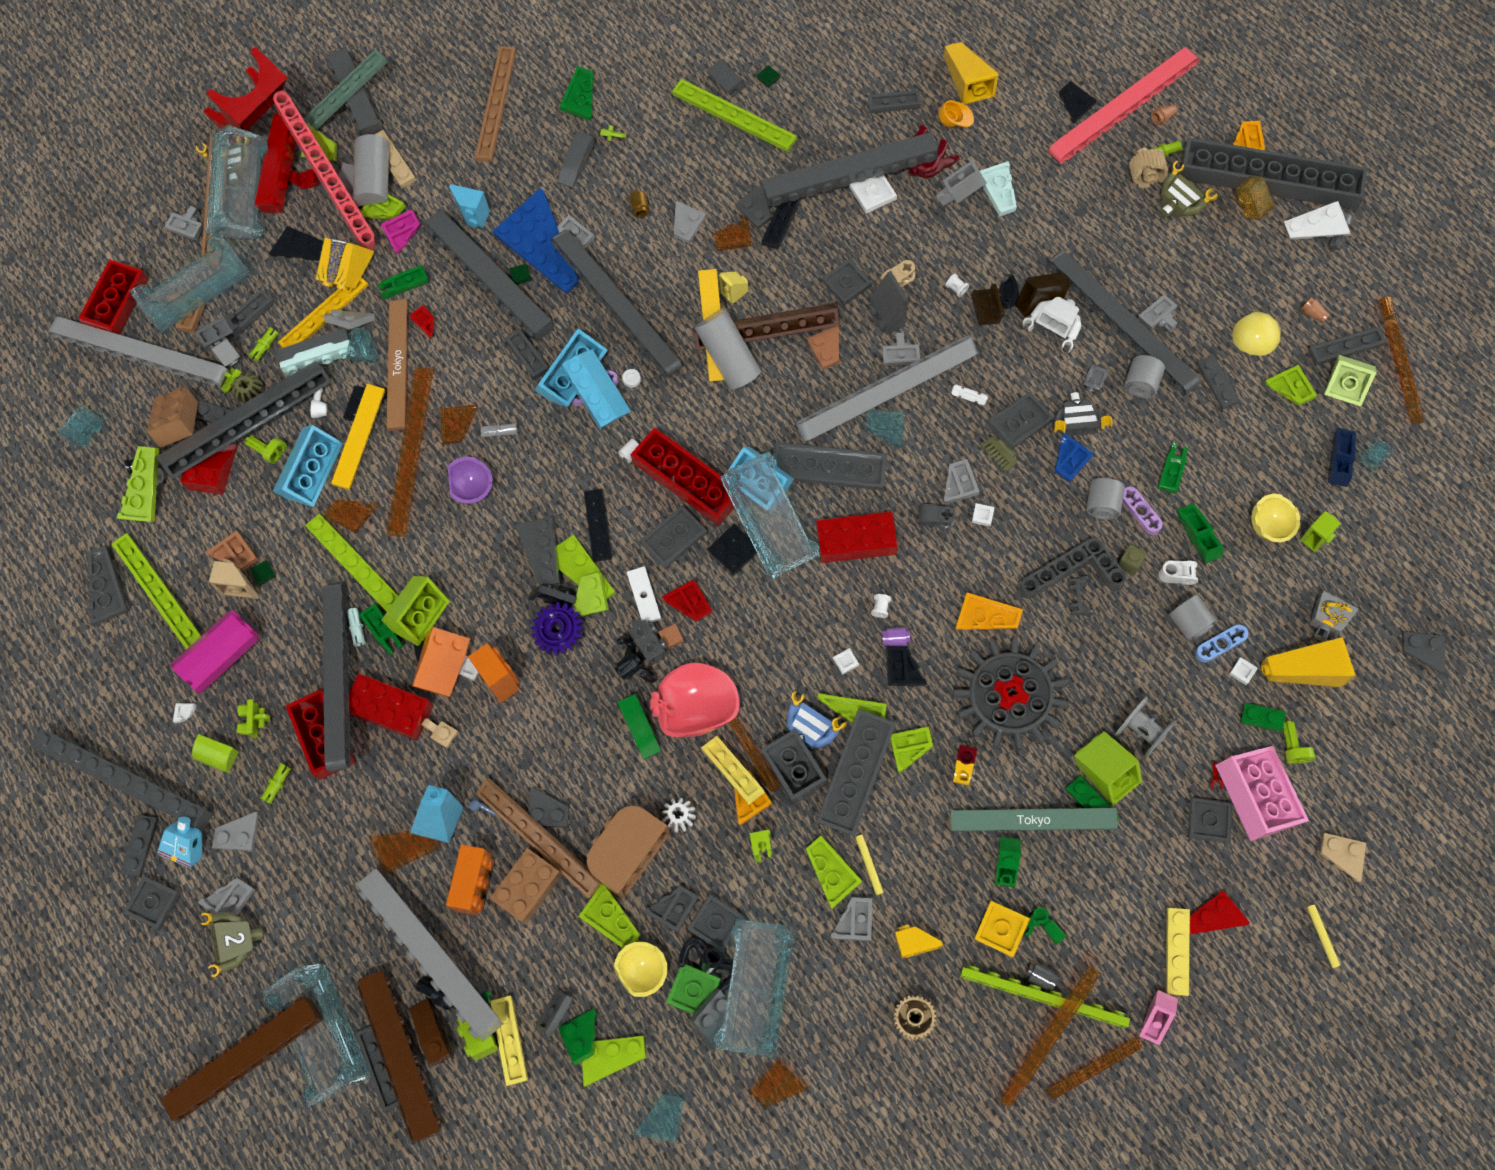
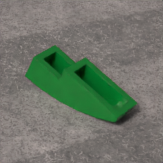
M1193 503L1178 509V517L1204 563L1206 564L1223 557L1224 547L1215 537L1214 528L1197 506Z
M636 694L617 702L643 760L661 752Z

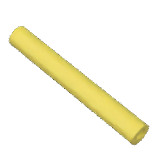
M859 835L855 838L876 896L883 894L884 892L864 836Z
M1308 906V912L1332 968L1341 966L1316 906Z

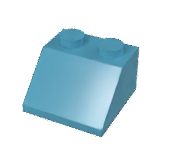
M450 184L449 188L455 204L466 224L472 228H483L490 212L484 192Z

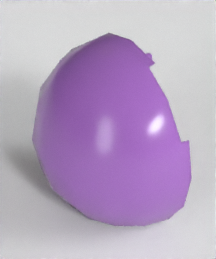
M462 457L449 464L448 476L451 498L460 503L472 504L479 502L487 496L492 487L493 478L491 471L483 462L475 457Z

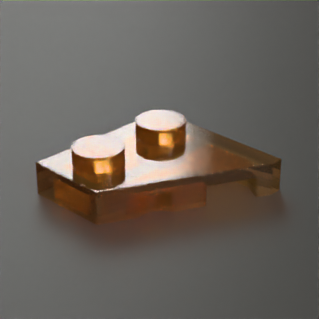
M747 216L742 217L741 222L735 225L731 223L726 228L714 233L717 251L751 246Z
M335 500L324 514L328 519L356 534L373 514L377 505L372 502L368 505L360 504L359 501Z
M777 1059L750 1093L762 1105L768 1107L807 1091L809 1087Z

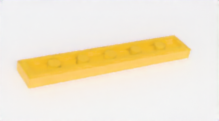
M717 269L698 270L703 320L720 310ZM706 349L709 381L724 380Z
M361 278L355 289L348 288L347 291L337 289L279 340L278 344L284 348L308 340L327 323L324 321L325 314L331 313L335 309L342 310L369 284Z
M370 384L366 385L331 482L333 486L350 490L385 393L384 388Z

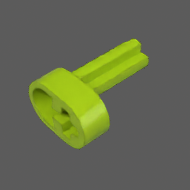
M253 436L246 437L245 445L260 453L262 458L271 464L276 463L287 448V444L279 438L272 439L268 445Z
M1284 722L1283 732L1287 751H1285L1286 762L1293 764L1314 761L1316 759L1314 748H1300L1294 722Z

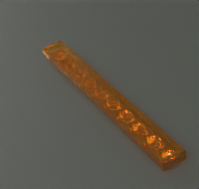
M415 367L386 533L388 536H407L434 373L433 368Z

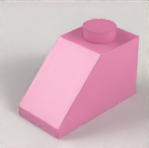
M1157 990L1149 1006L1139 1036L1160 1045L1176 1015L1178 998Z

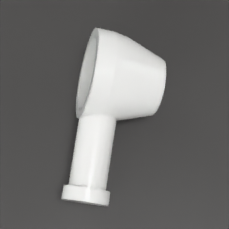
M323 388L314 392L313 400L311 401V418L327 416V404L320 401Z

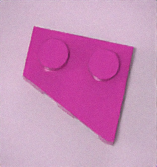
M413 210L381 224L396 254L405 247L421 227Z

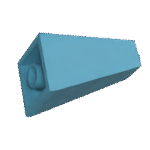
M428 785L420 802L411 833L449 843L462 814L463 806L448 790Z

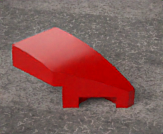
M312 168L300 174L292 171L289 175L288 181L302 190L319 185L318 177Z
M422 305L410 314L409 318L431 339L433 337L435 318Z

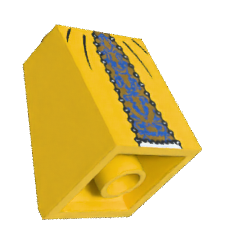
M324 238L316 280L322 281L324 286L333 287L334 284L337 285L338 289L345 291L348 288L355 289L374 251L352 243Z

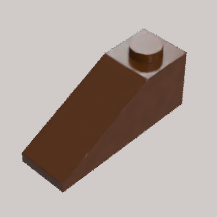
M427 998L409 1008L421 1047L429 1065L436 1066L454 1056L429 999Z

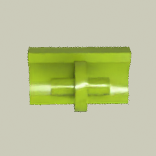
M249 699L247 704L238 705V716L247 717V722L237 724V733L249 735L251 738H258V728H264L265 722L270 721L271 716L265 714V708H259L258 703H255L253 699Z

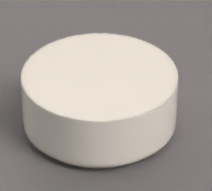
M629 369L623 373L622 379L625 386L633 388L639 385L641 377L637 370Z

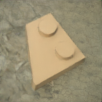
M1323 833L1320 854L1333 862L1341 871L1350 875L1355 882H1361L1366 843Z

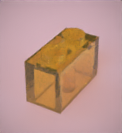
M1249 176L1236 188L1244 213L1249 219L1261 220L1275 207L1264 177Z

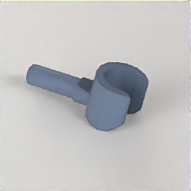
M476 797L469 804V808L474 812L481 808L494 816L497 815L479 797Z

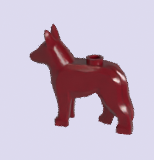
M920 125L919 131L913 137L925 134L928 128ZM941 138L939 141L940 145L937 148L936 160L930 163L918 164L913 168L908 167L907 169L913 176L917 175L925 179L932 178L944 168L954 165L960 159V156L951 154L950 157L944 158L948 142Z

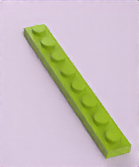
M683 79L672 90L673 96L786 152L791 149L797 140L796 135Z
M320 514L315 516L305 525L306 528L387 612L398 595Z
M128 533L124 534L111 545L185 649H187L202 635Z
M967 965V968L963 967L961 969L959 978L1124 1029L1129 1027L1130 1018L1125 1017L1123 1012L1112 1010V1013L1104 1011V1007L1101 1005L1091 1004V1006L1083 1004V1000L1071 997L1070 1000L1062 998L1061 993L1055 991L1046 993L1041 991L1042 988L1036 985L1029 984V987L1020 985L1021 981L1013 978H1008V981L1000 979L999 974L993 972L984 974L979 972L980 969L974 966Z

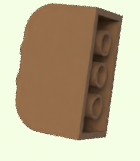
M638 806L625 807L618 811L613 819L609 818L604 825L605 830L601 835L598 834L592 841L593 846L587 856V866L591 874L622 900H624L671 834L666 824Z

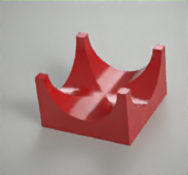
M255 46L250 50V54L256 61L258 72L251 66L245 71L254 85V89L250 93L241 97H226L215 92L212 88L206 93V96L218 107L221 113L209 107L203 113L234 142L238 140V133L242 136L275 104L273 100L274 94L278 91H283L287 81V76Z

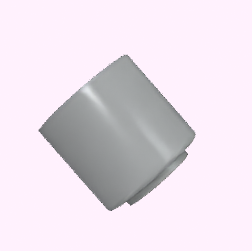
M1139 355L1134 357L1124 384L1125 389L1130 394L1140 398L1156 396L1165 365L1162 361L1152 356Z
M1111 478L1093 479L1089 487L1087 513L1102 520L1118 518L1121 515L1125 485Z
M1199 595L1188 599L1169 614L1171 620L1188 641L1196 640L1203 636L1217 622V619Z

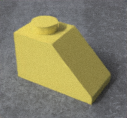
M723 272L719 274L721 294L732 304L748 292V281L743 275L740 276L737 272Z

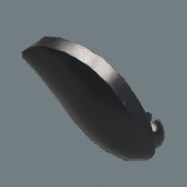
M1008 274L1004 277L999 287L1001 303L1005 309L1014 307L1019 297V286L1015 276Z

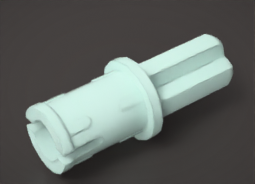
M350 608L347 611L350 625L348 630L351 631L353 646H360V643L364 645L366 644L362 630L364 625L361 624L358 609Z

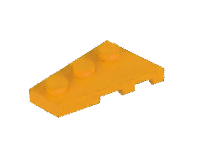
M966 593L955 630L1017 629L1023 609Z

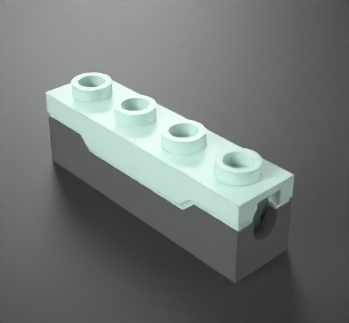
M345 328L278 349L276 353L282 371L286 376H291L314 361L321 365L330 364L333 360L339 358H348L351 354H354V349L348 332Z

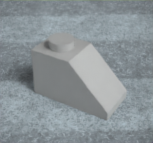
M225 337L208 345L225 367L227 365L230 367L238 362L239 354Z

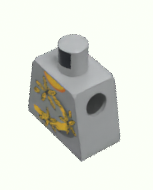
M1323 591L1317 599L1310 625L1317 628L1314 637L1323 642L1326 641L1328 635L1336 637L1356 614L1358 608Z

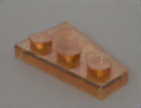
M411 832L369 838L384 875L441 848L438 840L412 834Z

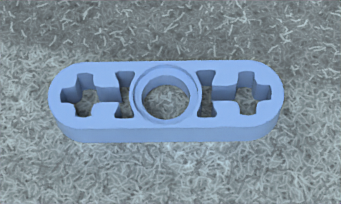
M1235 625L1204 642L1196 650L1197 659L1206 663L1240 645L1248 637L1247 628L1243 625ZM1236 631L1242 632L1241 638L1237 636L1233 640H1231L1230 637H1232L1236 633ZM1217 640H1225L1227 643V647H1218L1216 643ZM1211 647H1213L1214 649L1208 654V656L1201 654L1203 649L1205 651L1209 650Z

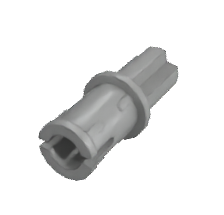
M498 423L495 426L481 427L480 432L483 438L494 436L502 438L505 435H518L517 423L504 425Z

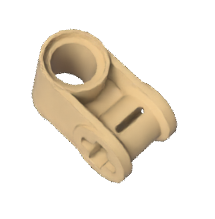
M910 260L902 261L892 269L885 271L881 276V280H883L887 272L892 271L902 288L914 280L915 264Z

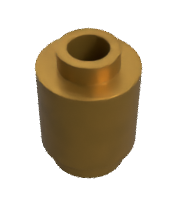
M639 190L632 192L629 196L632 213L637 218L647 216L649 206L646 194Z

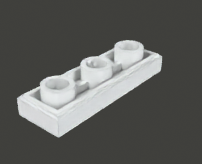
M645 566L628 571L627 575L641 620L646 619L649 623L662 620ZM642 595H647L646 598H641Z

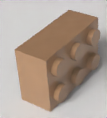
M187 387L174 389L166 395H159L153 401L147 433L160 448L193 435L198 401Z
M527 848L489 899L524 925H527L563 875L559 870Z

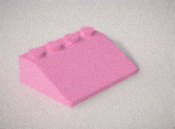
M1274 746L1231 756L1215 765L1250 841L1267 837L1309 821Z

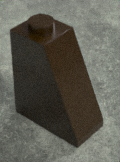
M1061 272L1027 277L1015 307L1024 317H1028L1040 302L1053 300L1056 297L1065 298L1071 283Z

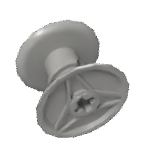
M1147 696L1131 712L1115 733L1117 736L1120 735L1128 726L1138 734V738L1142 737L1150 743L1151 747L1144 754L1145 759L1159 746L1177 722V720H1173L1166 729H1163L1154 722L1155 718L1152 717L1151 719L1141 710L1148 702ZM1138 729L1144 730V731L1146 732L1147 736H1146L1145 734H1143V733H1142L1140 730H1138Z

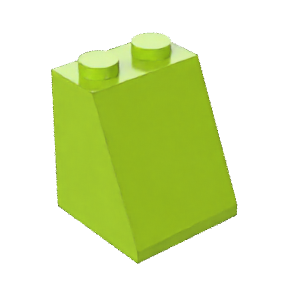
M1105 731L1095 736L1088 745L1080 748L1074 755L1076 765L1112 806L1143 782L1138 759Z

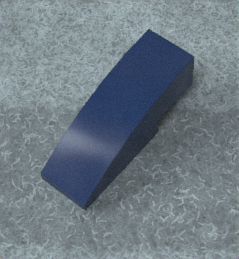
M1336 428L1328 483L1348 487L1353 474L1356 431Z

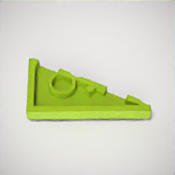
M818 693L819 701L852 724L858 709L885 719L887 704Z

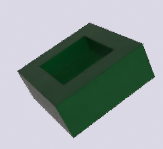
M769 65L756 75L757 79L768 88L780 79V74Z
M526 263L509 268L513 282L516 285L532 281Z
M267 560L250 569L259 586L276 577Z

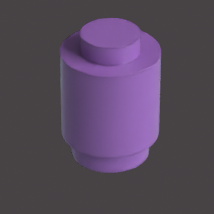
M905 627L887 628V630L882 631L883 646H907V642H911L910 630L906 631Z

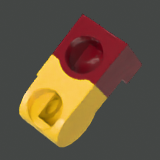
M963 745L959 746L953 777L954 783L969 786L978 749Z

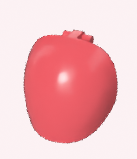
M702 663L685 664L671 671L661 681L658 692L651 693L650 700L652 716L658 717L661 730L666 735L679 738L701 736L724 726L737 716L740 706L738 691L731 678L723 671Z

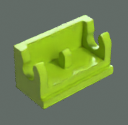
M770 829L749 833L755 863L761 862L760 850L764 852L766 849L767 855L770 858L772 855Z

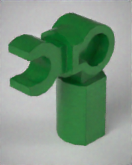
M1038 907L1028 916L1030 918L1027 925L1029 931L1024 934L1025 937L1030 936L1035 926L1038 928L1040 925L1044 926L1042 929L1056 945L1067 937L1056 922L1048 918L1049 914L1045 908Z

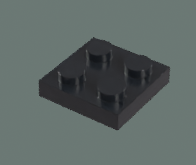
M733 524L707 551L730 573L736 575L761 551V548Z

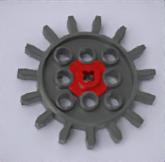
M1013 638L1010 645L1011 653L1000 654L996 642L991 640L989 642V650L992 653V657L984 661L974 650L970 652L969 657L978 665L975 673L961 668L957 671V676L971 682L969 690L957 689L953 691L954 698H969L971 706L959 712L958 718L960 720L975 715L981 722L974 728L972 733L974 738L979 736L985 728L995 732L996 735L993 739L994 749H997L1000 745L1002 735L1014 736L1016 751H1021L1023 746L1021 735L1029 732L1032 733L1039 745L1043 744L1045 739L1038 727L1043 722H1046L1056 730L1061 726L1057 719L1049 715L1051 708L1068 709L1070 702L1054 698V689L1066 687L1068 679L1051 681L1048 672L1056 667L1058 661L1057 659L1051 660L1042 667L1034 660L1039 654L1040 645L1038 644L1032 648L1030 655L1026 656L1017 652L1019 646L1018 638ZM1025 666L1028 672L1025 674L1021 673L1018 667ZM1005 671L1009 674L1010 678L1002 679L999 673ZM987 677L990 679L991 684L984 685L980 679ZM1025 685H1034L1035 691H1027ZM1010 691H1013V692H1014V694L1012 695V697H1010V696L1008 695V694L1010 693ZM994 695L997 697L998 702L990 703L987 697ZM1039 702L1042 705V709H1034L1032 703ZM1021 708L1024 714L1017 716L1014 714L1013 709ZM1000 713L1004 716L1005 720L998 722L995 720L994 715Z

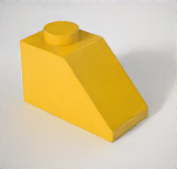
M910 925L899 927L898 931L894 934L901 959L940 949L943 946L942 941L917 927L910 928Z

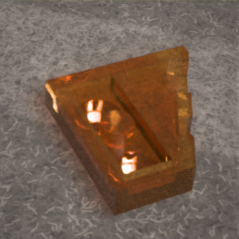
M475 404L440 409L442 442L444 445L461 443L477 410Z

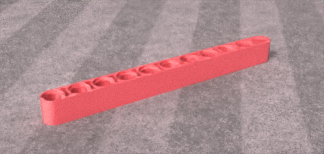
M1187 47L1183 48L1057 140L1049 148L1048 153L1060 164H1063L1064 160L1067 161L1076 154L1075 152L1081 151L1089 145L1090 141L1093 142L1100 137L1102 132L1108 131L1116 122L1119 123L1127 117L1128 113L1131 114L1138 109L1140 104L1146 103L1154 94L1157 95L1165 89L1166 85L1169 86L1176 81L1178 76L1184 75L1190 70L1189 68L1195 67L1199 58Z
M284 91L276 92L273 100L277 112L359 246L370 250L374 249L376 242L372 230L291 98Z

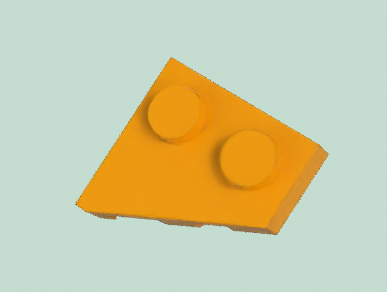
M1260 121L1242 122L1233 145L1265 150Z
M749 770L748 772H749L750 775L755 779V777L753 776V774H752V773L750 772V770ZM734 788L738 823L740 826L772 805L766 793L748 805Z

